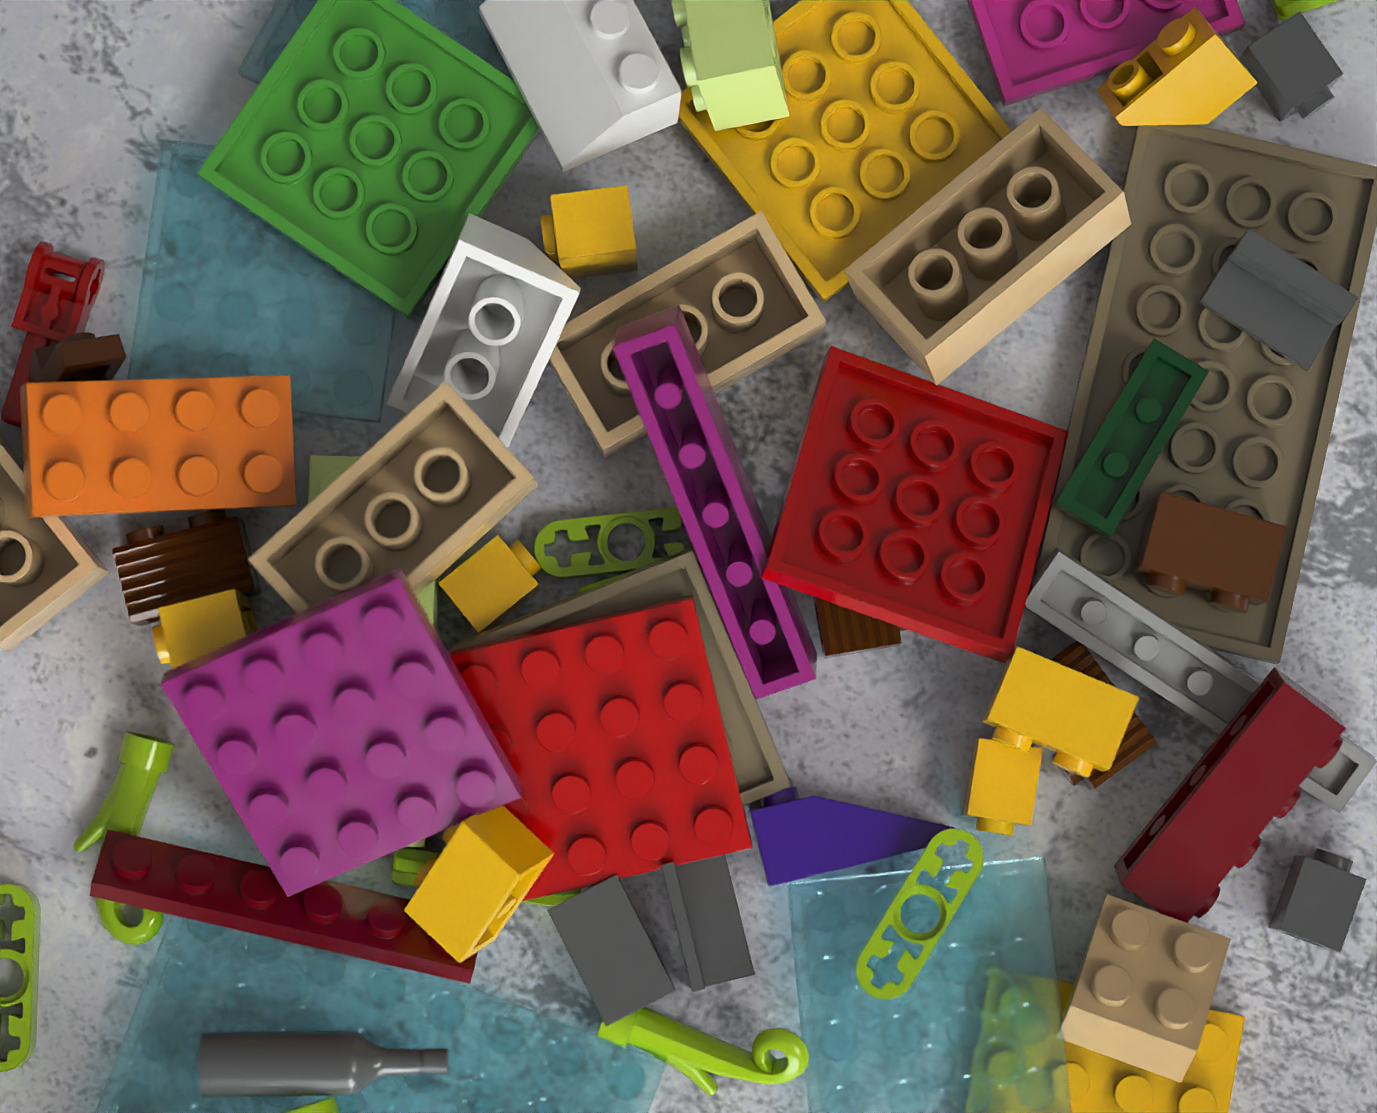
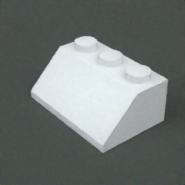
M486 0L479 6V13L562 173L678 122L682 90L634 0Z
M469 213L400 367L386 404L409 414L446 381L508 448L579 296L581 287L529 239Z

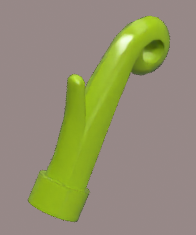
M124 732L117 761L121 763L114 782L91 823L75 840L73 848L76 852H85L102 837L100 855L107 829L139 836L161 773H167L174 743L141 733ZM95 897L96 910L101 924L114 939L129 945H140L150 941L158 934L163 923V913L142 908L144 913L142 922L135 926L126 920L121 908L127 904Z
M643 1007L608 1026H605L602 1020L597 1038L625 1048L627 1044H630L650 1053L679 1070L708 1095H714L718 1090L716 1080L708 1072L728 1078L773 1085L791 1082L804 1073L809 1062V1053L804 1041L789 1029L779 1027L765 1029L756 1036L752 1052L647 1007ZM776 1049L781 1051L786 1057L776 1059L770 1050Z

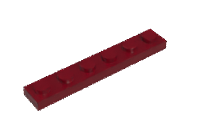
M107 829L91 882L90 896L468 984L471 982L478 954L476 952L460 963L456 961L404 911L410 899L329 880L287 897L271 868L268 866Z

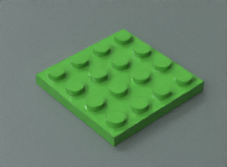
M318 0L201 166L197 175L209 185L410 320L443 273L468 214H473L479 218L482 217L541 131L513 79L397 1Z

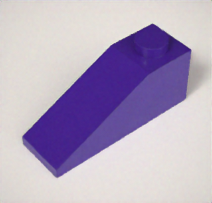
M797 787L784 789L761 798L762 808L750 811L768 887L924 849L935 835L944 830L955 828L817 796L800 799Z

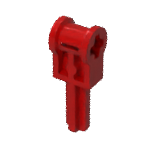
M40 241L36 246L27 268L24 288L11 327L27 332L1 412V420L5 423L22 428L20 387L28 383L29 364L33 350L35 348L57 345L66 337L85 331L91 309L102 284L105 264L103 259L92 257L89 261L75 258L54 251L52 243ZM60 273L75 278V281L70 282L54 277V274Z

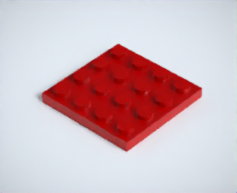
M831 346L824 356L768 549V558L760 578L1005 664L1013 655L1068 431L938 384L936 386L928 380Z
M693 595L448 652L522 784L521 797L503 806L554 853L522 901L599 884L616 874L621 879L662 869L661 865L674 862L675 866L753 848Z

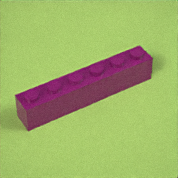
M680 305L619 326L613 349L755 700L815 680L817 651L793 590L760 578L768 558V549L772 537Z

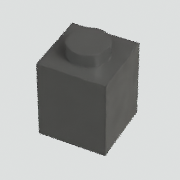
M1300 11L1247 46L1239 58L1257 81L1255 86L1280 122L1298 111L1302 119H1306L1335 98L1330 88L1343 75L1339 66Z
M1316 848L1313 859L1307 856H1294L1269 928L1326 950L1341 952L1367 879L1350 873L1353 861L1325 850Z

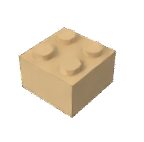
M1106 894L1092 926L1056 1038L1181 1082L1197 1053L1231 938Z

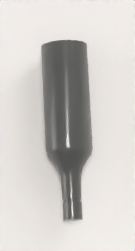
M353 1030L203 1032L199 1045V1087L202 1098L353 1095L359 1093L372 1082L386 1076L420 1075L421 1073L423 1075L448 1074L449 1051L448 1048H423V1050L420 1048H387L375 1044L360 1032Z

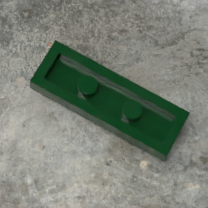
M1153 339L1053 506L1103 536L1111 537L1209 371L1160 341Z

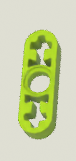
M672 507L557 520L547 524L538 533L534 544L535 557L542 570L556 579L565 580L627 573L663 559L653 558L655 537L649 522L663 520L662 534L674 533L681 530L682 517L678 508ZM621 525L635 526L641 530L645 537V548L642 554L634 560H619L608 549V538L611 532ZM600 527L598 549L604 564L591 566V552L572 555L571 566L559 567L556 557H546L545 549L555 545L556 534L568 533L571 543L590 542L586 529ZM680 542L663 544L667 557L685 550L683 543Z
M957 828L947 829L931 839L861 952L856 964V976L863 990L872 997L883 1000L894 999L909 989L979 876L984 864V851L979 840L970 832ZM958 840H962L969 845L966 857L973 862V865L967 873L957 869L951 875L945 886L957 889L958 893L954 900L949 902L937 888L918 883L917 879L924 869L934 879L944 861L941 856L936 854L938 847L942 843L952 847ZM917 894L931 897L937 903L940 911L937 925L932 930L924 933H917L908 929L901 917V909L904 902L909 897ZM891 925L903 939L911 943L923 945V950L918 957H914L911 951L906 949L897 964L898 970L904 974L903 980L900 983L888 980L883 987H880L872 981L875 970L872 966L868 965V962L872 955L883 959L896 942L883 937L887 927Z
M19 884L0 885V905L5 904L6 894L13 895L14 905L24 907L25 910L24 919L13 921L11 941L25 939V951L17 948L0 949V959L9 958L16 961L24 973L23 985L17 993L12 996L0 995V1007L23 1004V1016L15 1013L8 1016L9 1035L20 1037V1047L9 1051L7 1060L0 1059V1072L10 1071L24 1065L31 1058L36 1047L41 909L35 894L27 887ZM0 919V940H5L4 920ZM0 1013V1031L2 1028V1013Z

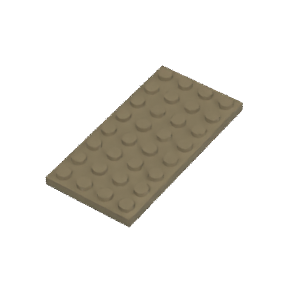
M1198 125L1136 126L1122 188L1131 225L1110 241L1068 424L1065 449L1047 516L1034 578L1054 549L1058 547L1211 649L1278 664L1281 660L1377 227V167ZM1248 228L1359 297L1345 320L1335 327L1307 371L1199 304V301L1232 249ZM1156 339L1207 369L1209 373L1112 536L1107 538L1053 506L1150 342ZM1160 492H1165L1287 526L1268 601L1258 606L1249 604L1247 613H1241L1209 604L1211 593L1186 587L1184 596L1146 586L1148 576L1133 572L1153 498Z

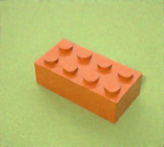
M290 375L26 383L20 387L26 518L278 508L296 505Z

